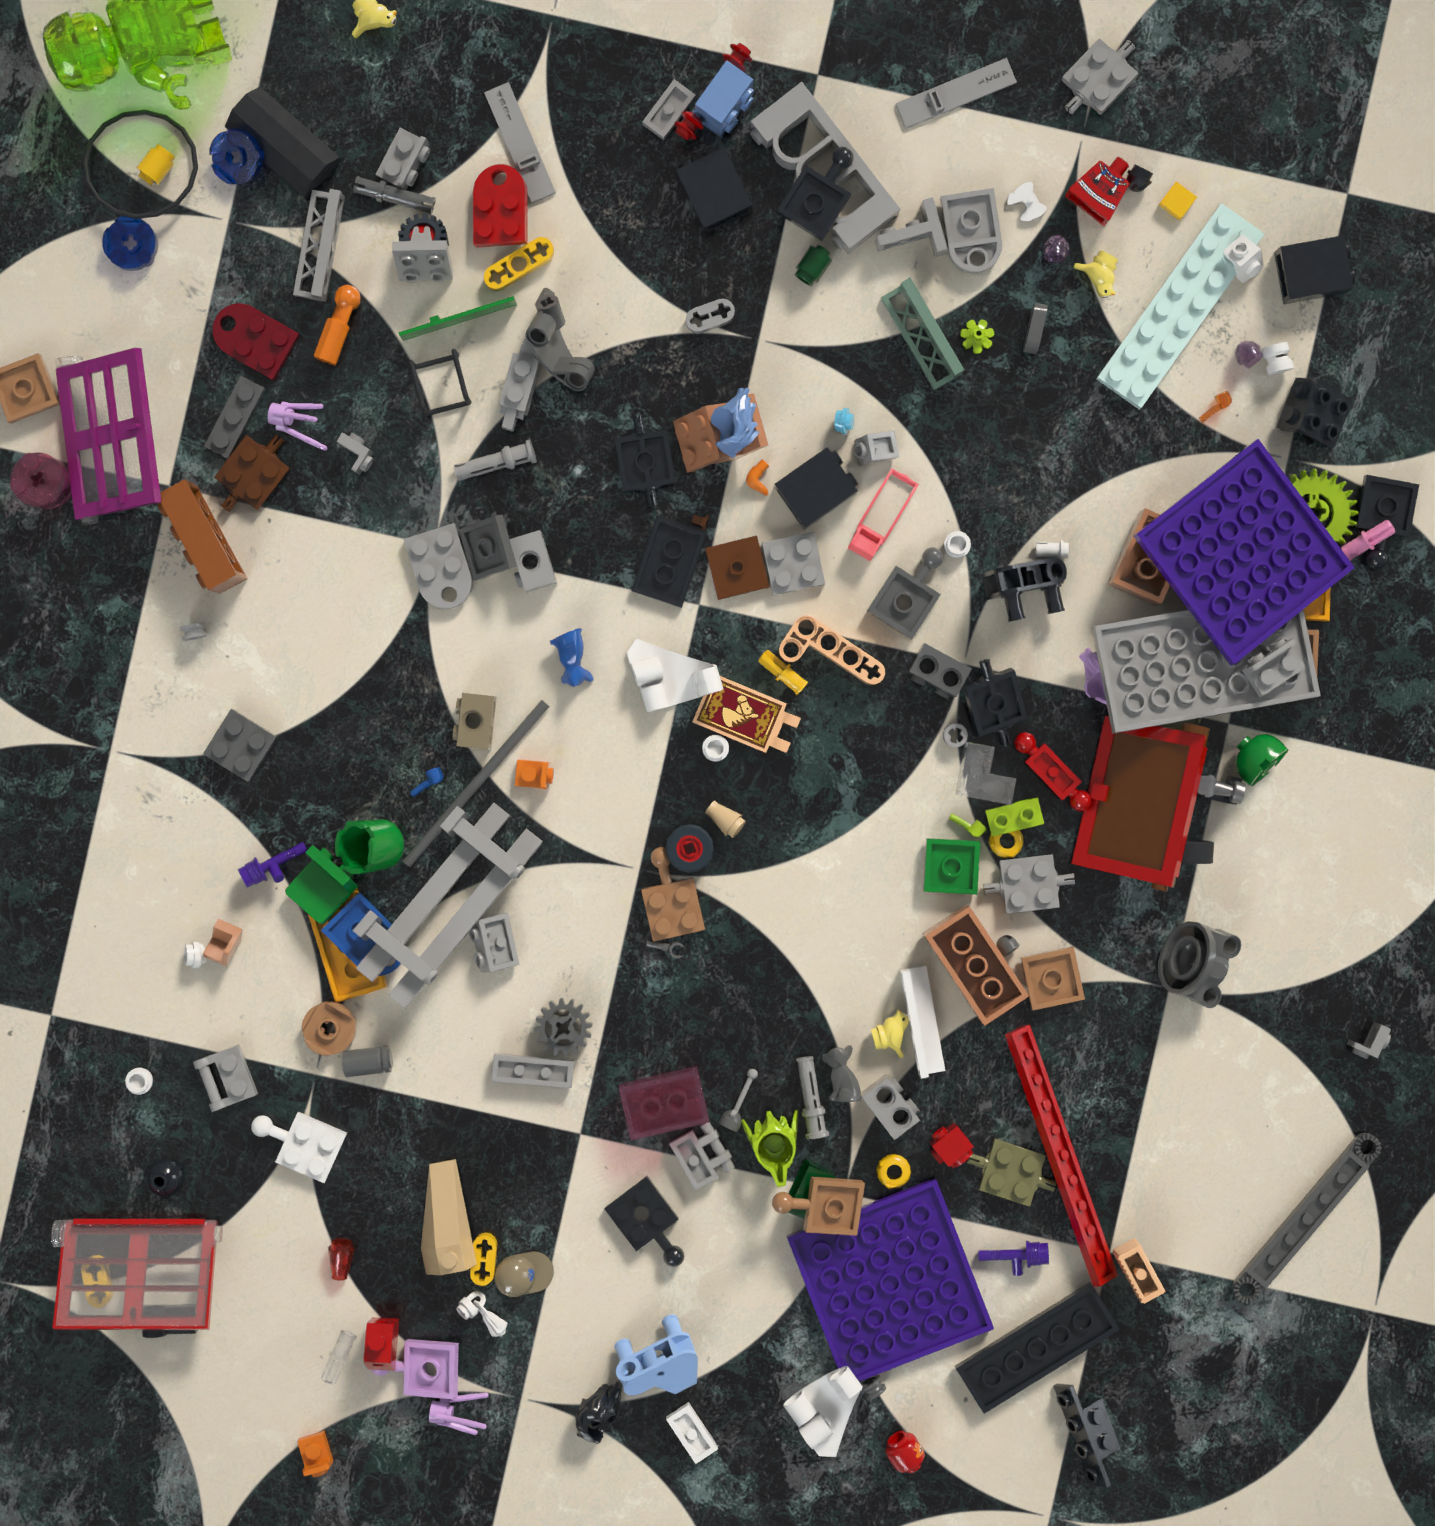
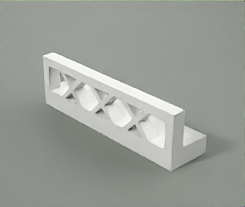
M922 965L900 969L899 971L907 1015L909 1016V1026L918 1075L920 1078H927L930 1073L945 1071L927 967Z

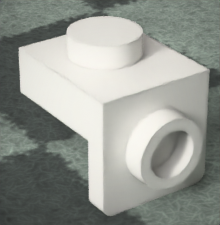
M1244 235L1239 236L1223 251L1224 256L1234 264L1235 272L1237 273L1236 278L1243 284L1250 278L1256 277L1264 267L1261 249Z

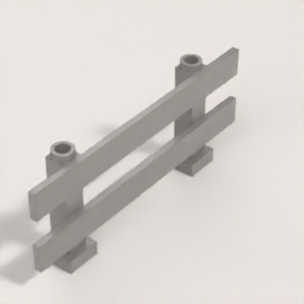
M495 803L490 806L475 826L467 821L470 817L461 808L456 806L440 827L452 838L455 834L463 839L388 930L380 925L384 920L371 910L353 930L365 941L371 938L376 942L375 946L356 967L369 980L374 982L393 958L408 969V972L388 994L404 1009L408 1007L426 984L430 985L439 974L437 970L513 879L517 880L525 870L523 866L543 843L542 840L527 828L507 852L491 841L511 817ZM481 853L495 867L419 957L404 944Z

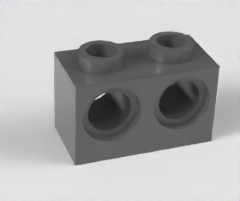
M924 643L907 673L912 675V681L924 687L928 683L936 688L934 691L936 694L949 699L950 696L957 697L972 668ZM923 659H928L933 663V671L930 674H924L919 668L920 662ZM946 672H952L956 675L957 682L953 687L946 686L943 682V676Z

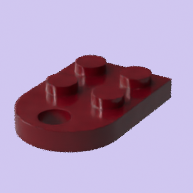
M243 303L231 304L223 308L213 323L214 340L223 352L273 381L277 378L301 336L299 333L254 307ZM228 317L234 318L236 322L234 329L224 331L222 328L223 321Z

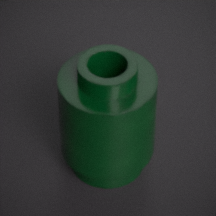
M819 244L816 247L810 246L796 266L797 271L794 275L800 281L812 287L815 282H819L832 262L829 257L831 253Z

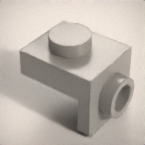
M341 433L337 442L359 456L351 470L358 475L362 471L366 472L374 460L371 457L373 452L363 445L365 440L356 434L351 433L350 436Z
M1373 1022L1363 1045L1352 1040H1348L1347 1044L1354 1047L1352 1053L1365 1059L1369 1055L1378 1058L1381 1050L1385 1049L1390 1042L1391 1035L1389 1033L1391 1029Z

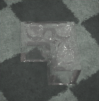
M965 742L955 795L1012 805L1016 778L990 774L995 747Z

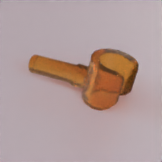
M1228 391L1214 396L1217 405L1199 417L1202 423L1232 403V398Z

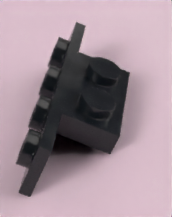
M1055 1384L1053 1387L1057 1395L1056 1399L1064 1413L1066 1426L1073 1437L1075 1449L1081 1458L1087 1480L1090 1482V1485L1109 1487L1111 1484L1102 1459L1121 1447L1102 1398L1095 1397L1081 1406L1073 1385Z

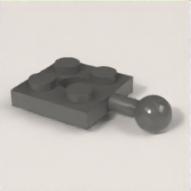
M930 547L923 552V564L914 577L898 566H895L867 609V612L911 640L941 595L923 583L931 569L939 567L943 562L942 552L935 547ZM906 595L910 598L911 606L908 610H901L897 607L896 600L899 596Z

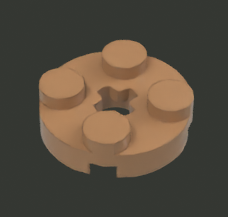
M328 1001L322 1002L311 1008L302 1021L304 1041L317 1054L326 1056L340 1053L347 1049L355 1038L356 1018L343 1004ZM333 1022L336 1029L335 1034L332 1032L329 1035L324 1034L325 1028L322 1027L323 1023Z

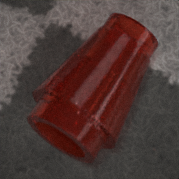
M333 1239L328 1247L331 1278L333 1280L342 1281L348 1278L355 1250L352 1246L353 1242L349 1239Z

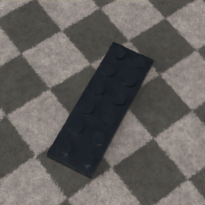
M1089 1282L955 1365V1368L985 1414L1120 1329L1095 1288Z

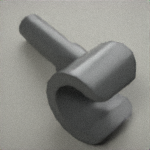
M647 940V947L666 951L673 958L682 957L679 954L672 953L674 946L684 947L678 941L667 944Z

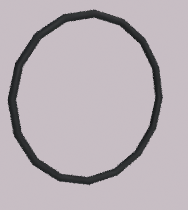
M149 110L122 112L102 123L89 139L83 157L85 183L95 200L116 215L133 219L158 217L177 207L193 188L198 171L196 146L186 129L165 114ZM148 115L164 119L182 132L191 147L193 169L188 186L175 202L156 212L133 214L117 210L99 197L90 181L88 159L94 141L106 127L124 117Z

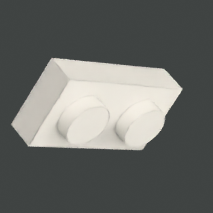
M689 1402L666 1416L667 1422L695 1464L718 1450L717 1444Z

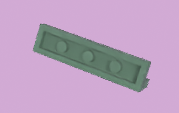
M911 277L901 282L898 288L881 297L884 306L933 390L962 375L964 368ZM902 293L907 301L905 312L894 309L889 300ZM909 306L914 314L908 313ZM898 315L904 316L902 322ZM906 317L918 320L921 325L918 335L907 332L904 327ZM923 330H924L925 334L927 335V337L921 336ZM911 338L917 339L916 345ZM920 340L932 344L934 347L932 358L920 354L918 351ZM936 353L941 360L935 359ZM925 361H929V362H930L929 368H928L927 364L925 363ZM933 363L944 365L949 375L936 382L931 373Z

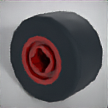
M681 825L673 830L667 839V858L680 871L688 873L699 871L706 867L712 859L714 851L712 838L705 829L698 825Z

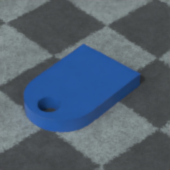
M360 892L321 930L356 966L360 964L376 944L371 938L365 941L353 932L354 928L369 910L384 920L380 925L386 930L392 925ZM395 960L394 964L386 966L379 976L393 972L401 963Z

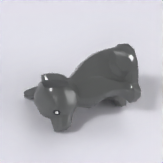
M848 1045L845 1049L836 1047L830 1049L828 1054H823V1062L832 1067L830 1079L833 1092L829 1096L830 1101L857 1102L861 1100V1089L858 1080L847 1066V1061L853 1050L851 1045Z

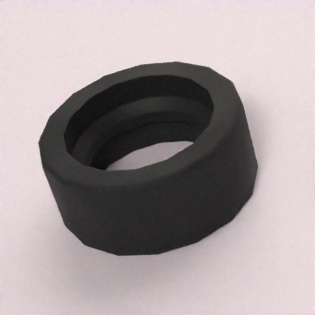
M1187 839L1182 863H1213L1214 842Z

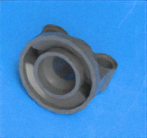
M1187 921L1178 925L1168 935L1160 952L1158 975L1162 986L1170 993L1188 998L1206 1008L1216 1007L1222 997L1218 986L1227 975L1229 958L1236 957L1241 950L1240 938L1224 930L1213 929L1199 922Z

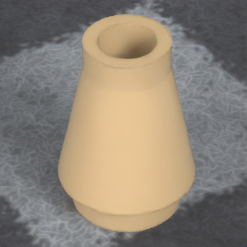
M713 801L705 812L725 836L729 835L732 838L740 832L746 822L741 818V814L718 804L716 801Z

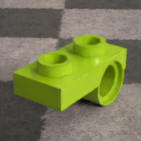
M1038 797L985 810L992 837L1044 824Z

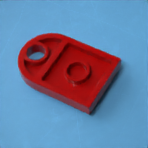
M497 164L486 168L479 174L473 187V245L479 248L528 244V195L524 178L516 169L509 165ZM499 173H505L506 181L501 185H495V176Z

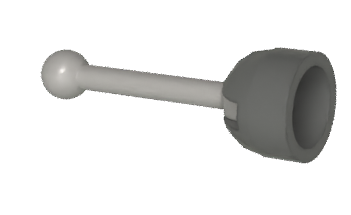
M755 1069L748 1070L747 1081L734 1109L724 1112L719 1120L720 1125L735 1132H738L742 1122L738 1111L752 1080L758 1076V1072Z

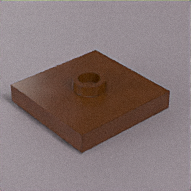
M757 535L705 548L718 600L770 588Z

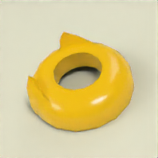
M1020 830L1009 832L1014 837V845L1009 849L1003 848L1000 844V837L1003 834L993 837L990 834L989 845L992 851L999 857L1014 858L1021 851L1024 843Z
M897 1154L883 1157L879 1160L876 1169L880 1183L887 1189L902 1187L907 1183L911 1174L910 1165L907 1160ZM891 1165L901 1167L902 1173L899 1178H888L887 1169Z

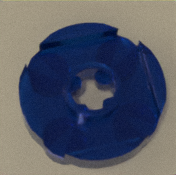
M231 129L219 133L215 136L209 148V155H212L213 164H211L212 169L217 177L227 184L248 183L254 180L261 170L264 151L259 147L255 138L244 130ZM232 151L239 153L240 162H233L234 156L231 154Z
M124 216L115 219V222L109 228H106L102 238L104 253L110 261L126 271H137L152 265L158 251V238L154 229L142 219ZM129 237H133V240L137 242V245L132 250L124 246V242L129 241Z

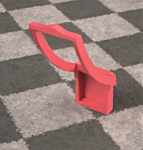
M891 468L860 520L848 549L871 561L876 551L885 543L919 484L912 481L907 475ZM892 474L914 488L886 536L883 537L863 525L862 522Z

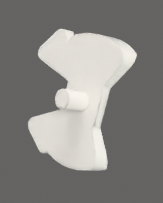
M1032 182L1020 185L1014 193L1009 194L1008 205L1023 201L1027 207L1020 218L1021 221L1031 222L1040 218L1047 211V207L1039 203L1036 195L1033 193Z

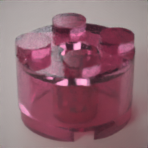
M27 453L13 467L10 488L22 502L39 509L48 510L61 506L70 498L72 492L69 469L61 460L45 453ZM41 478L45 480L44 485L39 483Z

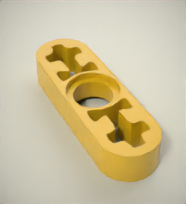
M538 237L488 267L484 273V281L487 287L492 291H502L550 262L554 256V248L551 241L545 237ZM541 244L542 247L548 246L549 248L546 250L547 255L544 257L541 254L534 256L533 259L536 263L531 264L530 258L525 252L530 251L532 256L538 251V245ZM521 257L526 260L527 266L523 271L518 272L513 270L512 261L515 258ZM507 264V268L513 277L509 278L506 273L500 278V284L497 285L495 281L490 283L489 281L492 280L491 274L494 272L497 275L504 273L505 269L502 266Z

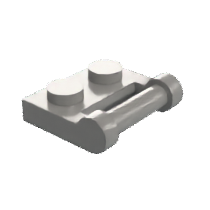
M240 1044L193 1062L195 1069H198L211 1101L209 1104L211 1112L258 1094ZM214 1062L228 1097L223 1099L220 1097L209 1068V1064Z

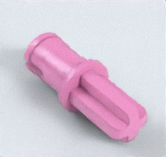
M1385 520L1367 532L1363 530L1361 532L1362 535L1342 545L1341 549L1351 561L1366 550L1375 549L1374 546L1393 535L1395 529L1389 520Z

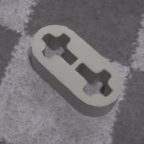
M718 299L695 307L686 315V326L692 333L701 334L727 325L734 318V306L727 299ZM722 305L724 309H730L727 312V318H722L721 315L714 317L711 315L717 313L718 307ZM698 314L699 318L709 317L702 321L701 327L690 323L693 321V315Z

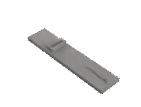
M1007 58L900 101L896 103V107L907 129L1007 88L1017 82Z
M509 82L484 92L517 171L526 182L527 194L531 203L555 194L556 191Z

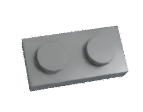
M674 79L643 120V126L662 140H665L675 127L674 122L680 120L682 117L681 112L689 108L696 95Z

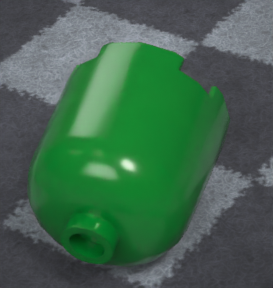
M389 820L348 821L343 830L337 832L335 852L336 856L341 857L345 864L343 869L351 874L386 870L396 865L402 857L404 838L400 829Z

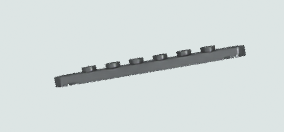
M1370 1133L1357 1135L1233 1281L1232 1293L1238 1301L1246 1304L1253 1303L1265 1288L1267 1289L1381 1153V1143L1377 1137ZM1366 1139L1371 1140L1373 1143L1372 1151L1368 1154H1363L1360 1150L1361 1142ZM1249 1282L1253 1286V1290L1248 1296L1240 1295L1239 1288L1242 1283Z

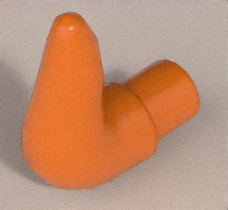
M761 459L748 472L746 483L751 489L767 496L769 494L768 490L759 481V478L763 476L769 465Z

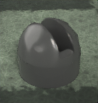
M1004 935L996 942V946L1003 957L1008 956L1020 947L1016 939L1010 935Z

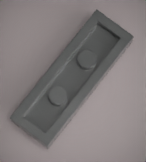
M240 376L204 447L228 459L240 442L266 389Z

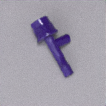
M302 842L262 863H259L255 857L250 863L248 862L245 866L239 868L238 872L247 888L254 884L257 885V883L259 884L264 880L268 881L265 875L268 871L274 882L279 883L284 880L279 866L305 853L307 848Z
M1026 1241V1249L978 1251L979 1261L1011 1260L1014 1276L1023 1275L1022 1260H1027L1028 1268H1031V1266L1049 1265L1048 1243H1031Z

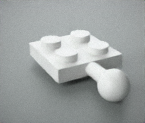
M300 1112L297 1113L289 1132L274 1126L271 1119L263 1115L256 1117L251 1124L252 1132L256 1136L265 1137L270 1135L284 1141L275 1161L276 1163L322 1183H325L347 1132Z

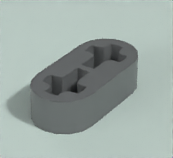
M1034 302L1023 352L1037 354L1048 305Z

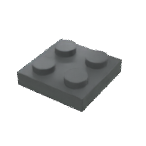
M495 515L459 529L473 581L517 567L503 515Z
M230 709L203 754L245 781L250 782L278 737L236 710Z

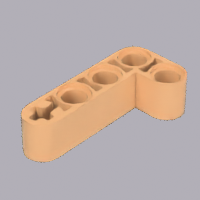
M811 616L799 617L779 647L780 658L785 662L793 663L810 646L868 685H875L881 682L885 676V668L878 660ZM800 622H810L813 626V632L810 635H802L798 630ZM831 636L835 640V647L832 650L823 649L821 646L822 637ZM793 643L798 647L796 657L789 658L784 654L783 648L786 644ZM851 650L856 653L857 662L854 665H847L843 661L845 651ZM863 658L867 660L863 665L870 669L874 666L878 668L876 670V673L879 675L878 678L868 679V672L863 668L860 669L859 673L855 671L862 663Z

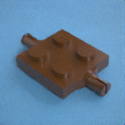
M275 434L268 445L265 446L258 444L247 435L244 437L214 477L225 485L230 492L229 496L220 506L231 512L232 508L240 500L247 502L256 510H260L291 469L281 462L275 454L285 440Z

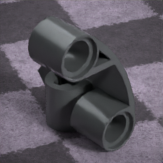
M543 288L535 303L537 313L525 333L526 340L535 357L551 375L567 387L575 391H582L587 387L595 367L587 358L572 357L560 331V328L565 325V318L558 297L550 289Z

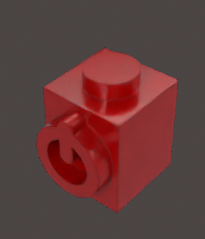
M955 1122L947 1128L941 1127L932 1135L933 1140L930 1141V1144L934 1149L930 1152L939 1164L945 1162L948 1167L955 1168L963 1164L973 1154L971 1149L974 1146Z

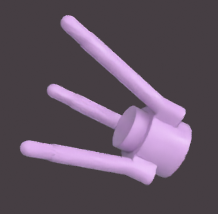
M282 401L281 404L272 403L270 405L268 423L276 425V430L286 432L323 451L327 450V446L287 427V425H292L294 419L317 422L316 417L294 413L293 409H322L323 404L288 403Z
M488 1393L460 1395L455 1399L440 1398V1401H432L429 1422L477 1435V1430L469 1427L486 1429V1424L454 1417V1406H450L449 1403L487 1398Z

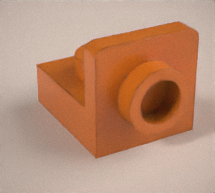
M517 759L515 786L547 789L548 784L553 783L554 768H549L550 762Z
M325 1431L299 1438L297 1442L305 1466L302 1471L303 1475L319 1477L326 1474L333 1463V1457Z

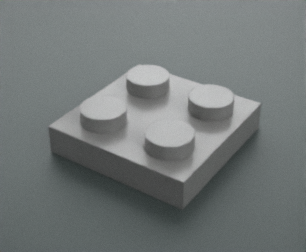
M814 532L762 543L773 596L825 585Z

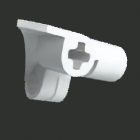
M848 1366L841 1367L818 1378L792 1395L783 1405L799 1427V1432L811 1449L816 1451L818 1456L836 1457L849 1416L860 1391H862L863 1386Z

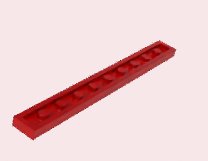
M1030 1024L1023 1025L1005 1034L1092 1285L1093 1287L1102 1286L1117 1277L1118 1274Z

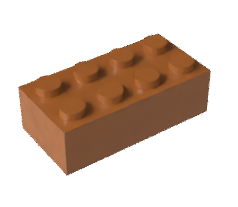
M184 479L160 492L161 503H157V506L165 518L169 517L173 525L170 527V530L177 541H182L186 549L183 551V554L190 565H195L198 571L196 578L201 587L221 594L247 580V576L198 486Z

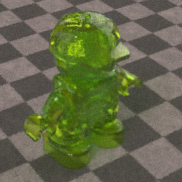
M107 0L105 9L110 25H106L103 18L94 12H75L70 17L67 11L51 19L43 30L45 56L49 67L59 83L67 90L75 92L96 90L95 84L99 85L116 77L120 66L118 58L122 57L128 73L133 75L141 86L160 93L165 91L169 103L179 110H186L191 107V101L186 95L177 96L174 94V90L177 87H186L188 83L187 75L174 74L169 77V74L162 69H165L166 66L186 68L194 65V62L199 65L210 62L212 65L217 66L232 61L230 47L225 42L218 17L202 21L199 24H196L193 14L201 15L215 10L212 0Z

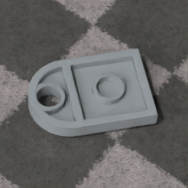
M994 188L941 196L940 203L948 254L952 263L959 270L969 274L983 273L992 268L1002 251V239ZM972 253H980L984 257V263L981 266L971 264L969 257Z
M452 523L403 539L423 598L429 604L440 609H452L463 604L472 591L473 579L456 524ZM449 587L454 588L457 592L456 599L450 603L445 602L442 597L443 591Z

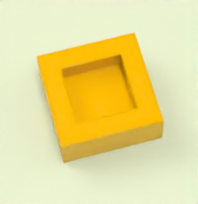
M1176 181L1158 205L1180 221L1197 196Z

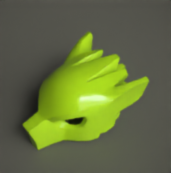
M798 1110L794 1111L791 1127H789L784 1116L780 1117L779 1122L771 1111H767L763 1124L759 1120L755 1122V1134L752 1133L745 1120L742 1119L741 1124L759 1163L771 1173L777 1187L786 1186L787 1169L791 1166L796 1151Z

